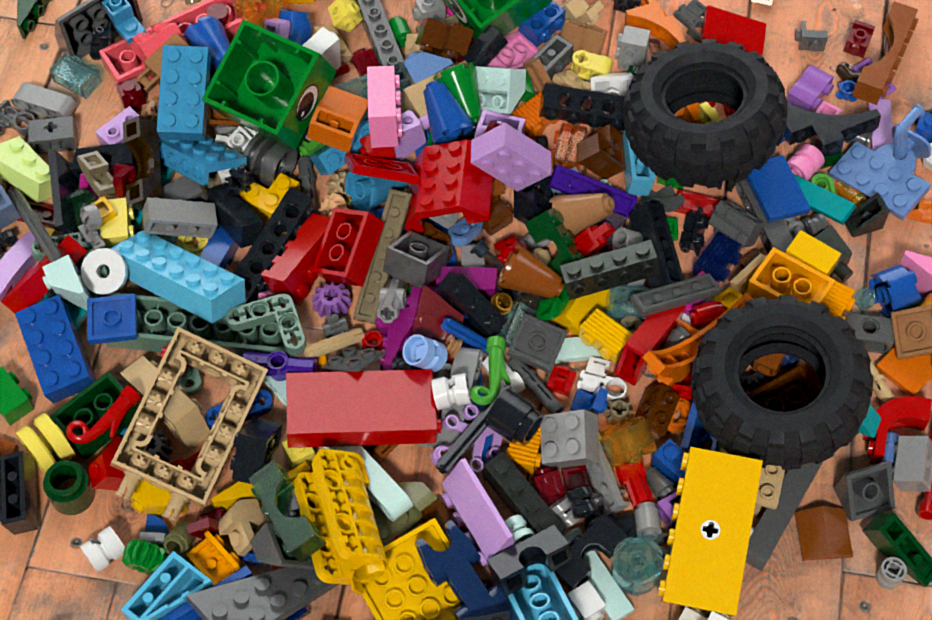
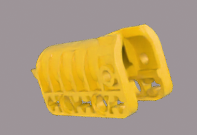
M320 449L312 459L313 472H301L293 480V489L300 507L299 512L315 573L324 583L351 585L353 592L363 595L362 584L379 578L387 571L389 566L366 490L370 482L364 460L361 455L354 452ZM307 500L313 502L316 508L310 507ZM319 543L327 548V552L320 549Z

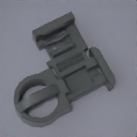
M692 0L687 6L682 4L673 15L678 21L689 28L687 34L694 41L702 43L700 42L701 34L697 32L696 28L703 27L704 19L701 15L704 16L706 7L698 0Z
M4 100L0 104V136L3 134L2 131L6 127L9 128L10 125L20 135L28 136L29 120H35L34 115L23 109L18 112L11 107L9 100ZM21 122H25L28 125L25 128L18 126Z

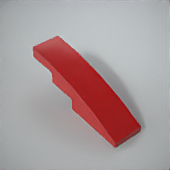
M69 235L57 246L61 256L69 255L74 264L87 252ZM46 255L34 268L31 266L2 299L1 303L13 313L32 306L49 291L42 278L46 276L42 267L51 263Z

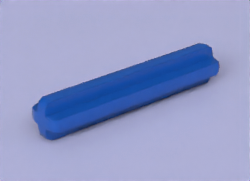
M451 318L443 320L441 324L442 330L453 334L456 338L462 339V341L476 349H482L483 353L488 355L486 351V338Z

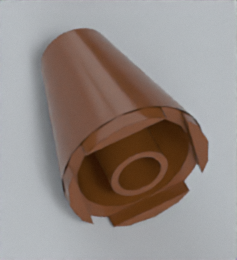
M516 243L514 247L517 248V251L515 253L510 252L500 273V276L503 278L502 283L497 281L496 286L553 299L555 295L559 297L564 287V284L561 283L562 277L523 246Z

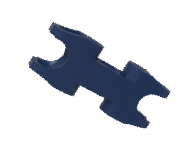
M452 520L445 523L444 526L451 543L447 550L442 552L434 551L422 538L415 541V547L421 558L423 568L432 583L438 587L447 581L459 600L461 606L452 611L455 619L509 610L511 620H516L510 601L498 585L495 584L489 589L485 588L472 567L473 564L480 561V556L469 537Z

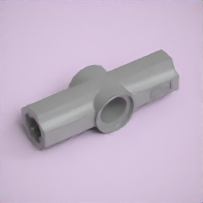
M392 277L388 280L386 287L380 289L377 317L383 323H392L394 319L398 318L400 309H405L408 282Z

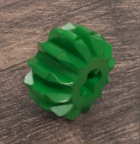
M134 539L129 541L127 547H125L122 562L132 570L152 575L166 560L167 553L164 548L159 547L157 544Z

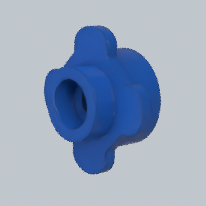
M851 80L839 82V91L836 93V97L840 100L844 99L855 102L857 98L853 97L852 94L856 83Z

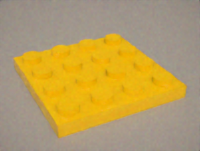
M435 518L384 546V552L389 564L387 571L379 578L362 584L364 594L361 596L375 620H455L452 611L461 606L459 600L447 581L438 587L432 583L423 568L421 558L415 547V541L420 538L426 541L428 546L434 551L442 552L450 547V542Z

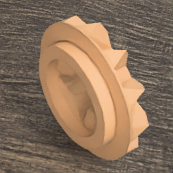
M331 193V195H325V201H320L321 208L318 211L322 216L331 217L332 212H329V210L334 209V207L346 209V202L340 194Z

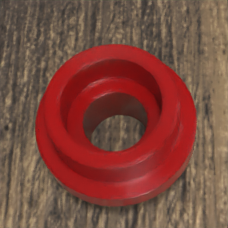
M374 330L367 332L362 339L363 349L374 348L375 351H382L384 336ZM372 341L377 342L376 345H370Z

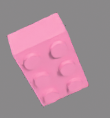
M394 66L367 67L368 120L371 148L399 147L398 137H403L402 123L398 124L402 120L401 107H397V105H401V90H396V88H400V77L395 75Z

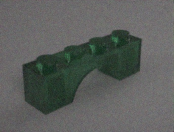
M272 460L249 477L253 485L251 489L253 495L263 503L261 510L268 519L272 520L273 525L271 528L279 538H282L284 542L282 548L290 558L294 556L303 562L327 544L317 525L305 515L294 518L288 517L287 502L295 487L284 468Z

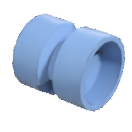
M413 335L406 340L403 346V358L406 363L412 366L432 369V372H436L447 361L448 352L445 345L425 336Z

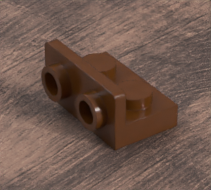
M664 384L646 389L630 430L635 434L651 430L660 437L665 436L680 396Z

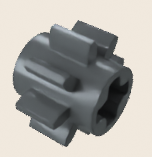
M337 314L327 316V323L322 324L326 339L349 331L345 317L339 318Z

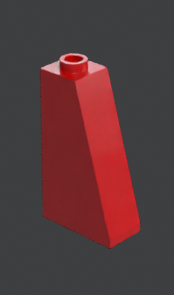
M683 305L649 315L625 343L614 374L635 386L647 370V362L642 357L649 350H661L672 328L675 329L679 320L682 319L686 306Z

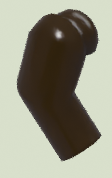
M845 62L837 66L836 73L842 81L851 80L857 83L861 72H852L849 68L850 65Z

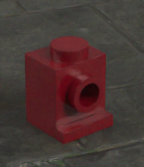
M855 20L843 52L864 58L875 26Z
M133 77L115 84L124 109L130 106L135 112L141 111L142 105L146 104L142 89L136 82L137 78Z

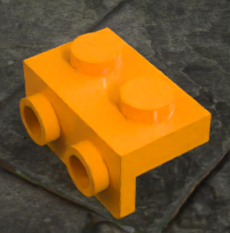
M207 530L204 533L205 539L189 551L186 556L215 585L240 570L239 565L241 561L234 552L228 553L223 548L226 544L218 534L213 536Z

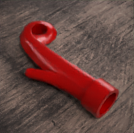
M127 385L120 392L117 400L90 430L83 421L76 420L67 426L66 436L73 443L84 444L96 439L111 427L109 436L114 438L125 414L142 397L131 386ZM82 428L83 435H75L73 433L74 429Z

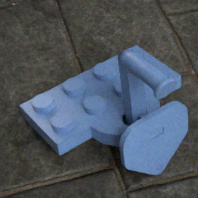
M915 104L903 120L892 127L894 143L881 146L876 151H873L856 141L829 171V176L867 200L877 192L880 193L890 213L903 221L931 189L930 183L914 175L916 171V158H929L931 156V145L925 138L908 129L919 116L924 115V108L919 104Z

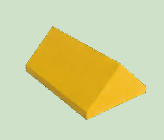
M614 288L569 300L564 310L555 319L548 321L579 337L580 325L596 308L604 311L616 291Z

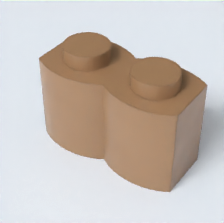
M567 19L564 21L560 37L573 44V54L576 51L585 50L601 55L608 31L576 20Z

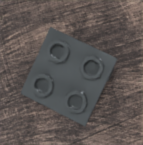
M349 347L342 350V353L337 357L330 358L328 363L320 367V370H327V372H359L386 352L375 351L374 348L356 350L355 347Z

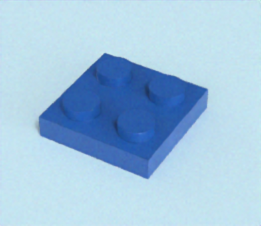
M135 293L87 299V337L89 345L138 339L137 299Z

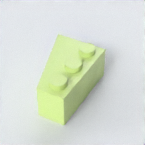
M20 136L0 143V182H8L15 186V188H18L23 195L37 203L51 198L50 169L37 153Z

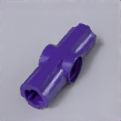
M274 351L270 354L245 352L242 356L268 369L266 376H271L275 381L286 380V373L316 372V358L287 356L283 351Z

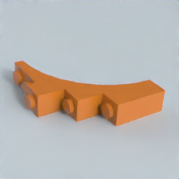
M746 292L722 315L732 308L745 307V302L756 298ZM717 319L683 342L663 350H649L642 357L647 362L646 368L655 375L660 384L672 387L673 384H679L692 371V364L697 355L698 345L706 331L712 330L716 326Z

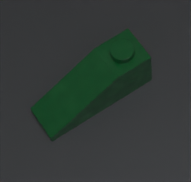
M895 513L876 514L862 530L863 533L887 558L896 557L901 559L907 567V574L923 587H927L932 581L931 556Z

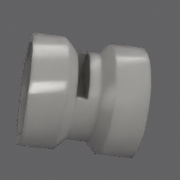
M567 496L560 498L549 506L566 527L565 529L580 520L574 519L572 503L568 501Z
M896 557L885 559L876 573L878 584L887 590L897 588L907 573L905 563Z

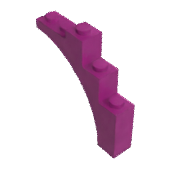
M442 266L441 275H438L436 278V287H429L440 296L435 289L448 273H463L487 300H490L498 292V286H496L497 281H499L497 268ZM411 287V295H407L405 309H400L398 318L394 319L392 323H383L380 318L376 317V328L380 329L381 334L384 336L383 350L386 352L385 357H381L380 371L393 370V358L397 356L403 357V346L411 334L421 288Z

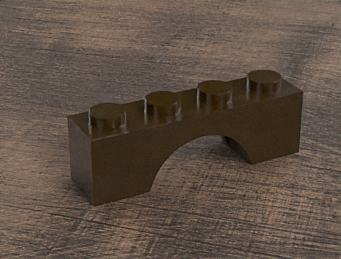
M137 116L123 122V141L132 151L138 169L135 181L126 185L127 207L142 211L147 197L162 199L157 123Z

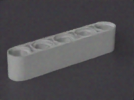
M461 347L454 357L449 380L452 375L466 373L470 391L474 386H477L483 361L482 349ZM454 403L452 408L442 409L440 418L441 433H437L434 449L441 445L449 447L462 435L461 432L455 430H446L442 422L445 417L453 414L458 417L459 421L469 424L470 420H466L462 416V410L467 405L457 406ZM468 409L467 412L471 416L472 410ZM448 419L449 425L454 426V422ZM441 451L440 455L443 457L445 453Z

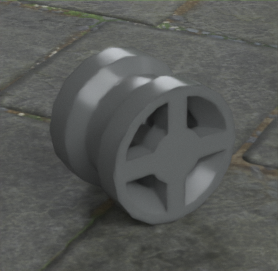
M820 212L814 214L812 218L806 217L801 220L805 226L804 230L812 237H815L829 227L826 218Z

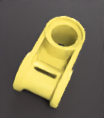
M579 50L572 56L573 64L570 70L576 72L581 79L590 81V77L611 73L613 61L604 55Z

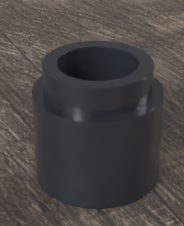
M507 388L499 395L489 410L485 425L513 444L519 442L525 446L531 441L541 426L544 414L538 411L537 405Z

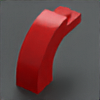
M904 396L892 399L876 410L881 417V421L875 437L871 438L863 435V440L869 441L867 446V454H870L869 464L876 465L881 463L885 454L887 432L901 427L925 430L930 420L932 399Z

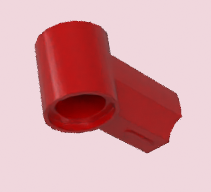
M640 458L615 466L618 480L621 486L625 487L633 509H636V506L642 502H654L646 481V471Z

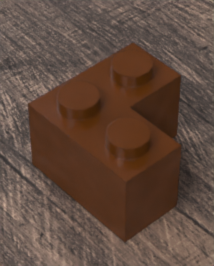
M427 17L422 20L415 44L421 46L420 50L428 53L435 51L440 53V57L451 60L458 59L467 54L474 30L457 23L447 25Z
M610 124L588 135L587 139L576 144V159L578 163L602 179L606 180L626 170L622 133Z

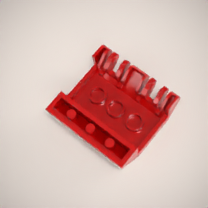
M466 139L424 147L414 161V170L420 176L419 185L411 184L410 193L413 197L405 222V230L407 232L411 230L415 233L425 231L421 223L423 218L460 212L463 213L468 224L490 221L494 177L471 164V141Z

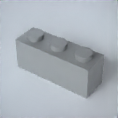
M147 197L142 210L144 233L211 238L217 228L215 203Z

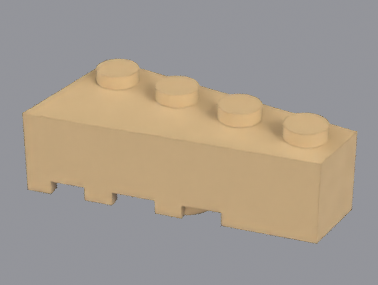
M141 356L120 374L125 383L131 386L143 399L158 368V364L153 360L149 362L144 356ZM179 385L175 388L160 422L163 421L176 438L179 436L183 446L190 452L208 437L210 429L200 412L202 407L195 398L190 400L185 389Z

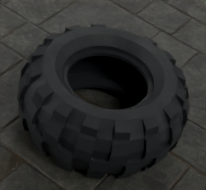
M702 39V43L690 44L689 41L678 43L669 52L661 50L651 56L648 65H642L632 79L623 104L625 135L630 142V148L645 167H649L656 176L665 181L675 178L679 186L693 188L695 183L707 184V188L722 187L723 181L730 179L737 183L748 178L753 169L760 170L772 157L776 146H779L783 140L787 126L788 103L785 97V88L777 73L764 60V57L756 51L747 53L746 49H743L742 44L732 41L727 45L717 43V39ZM700 102L720 103L736 111L726 119L708 124L690 123L674 115L680 109Z
M780 295L779 299L766 300L764 296L745 302V307L740 309L732 308L717 319L716 326L712 330L706 331L698 345L697 355L692 364L691 387L693 403H695L698 418L706 432L712 434L717 439L718 445L731 455L763 460L762 468H766V465L781 466L782 470L801 469L803 464L810 462L819 464L833 457L839 448L847 446L858 434L859 428L868 413L873 393V376L870 369L871 360L865 345L862 342L859 343L855 336L856 331L842 317H834L829 313L830 309L813 300L810 303L797 300V296ZM788 354L802 359L815 370L820 379L822 391L813 402L801 409L777 412L765 409L753 402L741 386V376L751 363L763 356Z

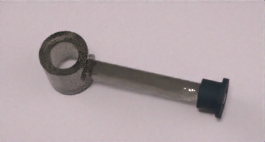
M480 240L470 253H475L480 259L483 257L501 273L504 264L489 251L490 248L483 243L484 240ZM521 292L517 297V302L525 311L534 313L538 309L539 302L547 298Z

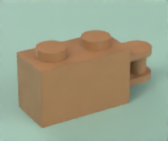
M177 33L172 35L163 44L189 46ZM163 45L144 61L145 70L136 79L138 84L141 83L145 87L144 90L146 92L151 91L160 83ZM150 75L154 77L152 80L148 78Z

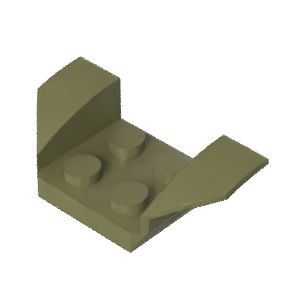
M396 482L411 499L413 507L394 522L369 499L383 547L388 545L396 535L402 537L419 525L422 520V511L438 499L423 482Z

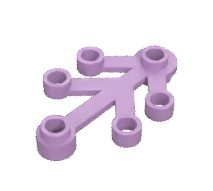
M469 404L463 408L462 416L466 420H473L481 411H478L475 405ZM468 409L473 411V416L468 414ZM453 414L445 417L442 422L446 430H455L461 433L469 426V424L459 421L458 417ZM448 419L454 422V426L449 425ZM488 427L473 443L471 458L468 461L475 474L483 469L481 457L487 436L493 434L491 447L486 452V459L488 461L493 459L492 451L496 455L502 453L500 449L502 436ZM441 445L431 452L430 458L435 466L442 458L440 452L446 453L452 445L449 447ZM472 462L477 464V470L473 468Z

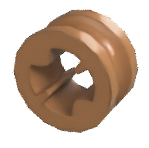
M450 334L444 342L451 358L457 355L463 342L460 338L455 339L453 334Z

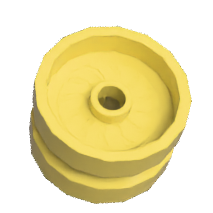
M46 413L34 419V426L39 432L38 436L32 428L26 425L15 432L26 451L44 474L56 463L52 456L53 453L60 461H69L76 456L62 430L57 424H54Z

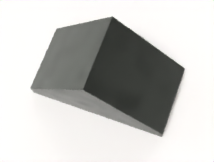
M878 192L854 209L846 220L845 225L852 237L883 229L890 210L881 194Z

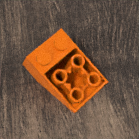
M329 86L311 118L307 138L350 153L368 111V99Z

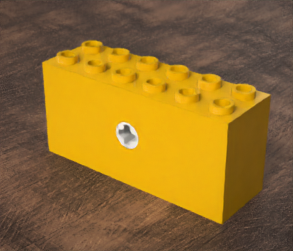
M690 447L688 453L684 452L680 470L685 471L684 478L679 477L676 495L680 496V502L674 504L671 520L676 521L675 529L670 528L667 545L671 546L670 555L665 554L662 568L663 571H667L666 579L660 581L658 596L662 597L661 602L695 608L706 612L714 611L717 614L723 613L731 617L736 616L763 460ZM707 526H711V531L715 532L710 538L707 537V532L703 531Z

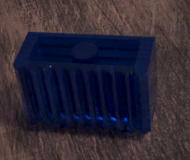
M718 232L694 263L692 273L697 276L703 271L706 274L710 273L716 282H725L730 274V267L732 265L736 266L742 258L740 253L741 243Z

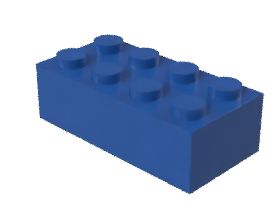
M59 294L15 313L40 386L47 399L54 404L83 391L96 381L69 305Z

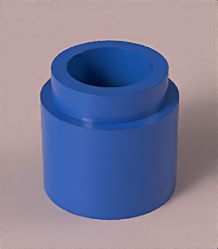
M278 11V18L290 21L289 40L303 45L312 37L313 23L310 22L309 13Z

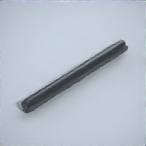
M18 188L9 190L10 200L50 262L62 258L61 252Z

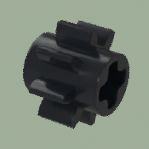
M243 165L238 167L237 170L235 168L229 170L231 176L225 178V181H228L229 184L228 190H235L237 195L241 194L243 190L246 193L251 190L249 184L255 182L251 177L252 170H244Z

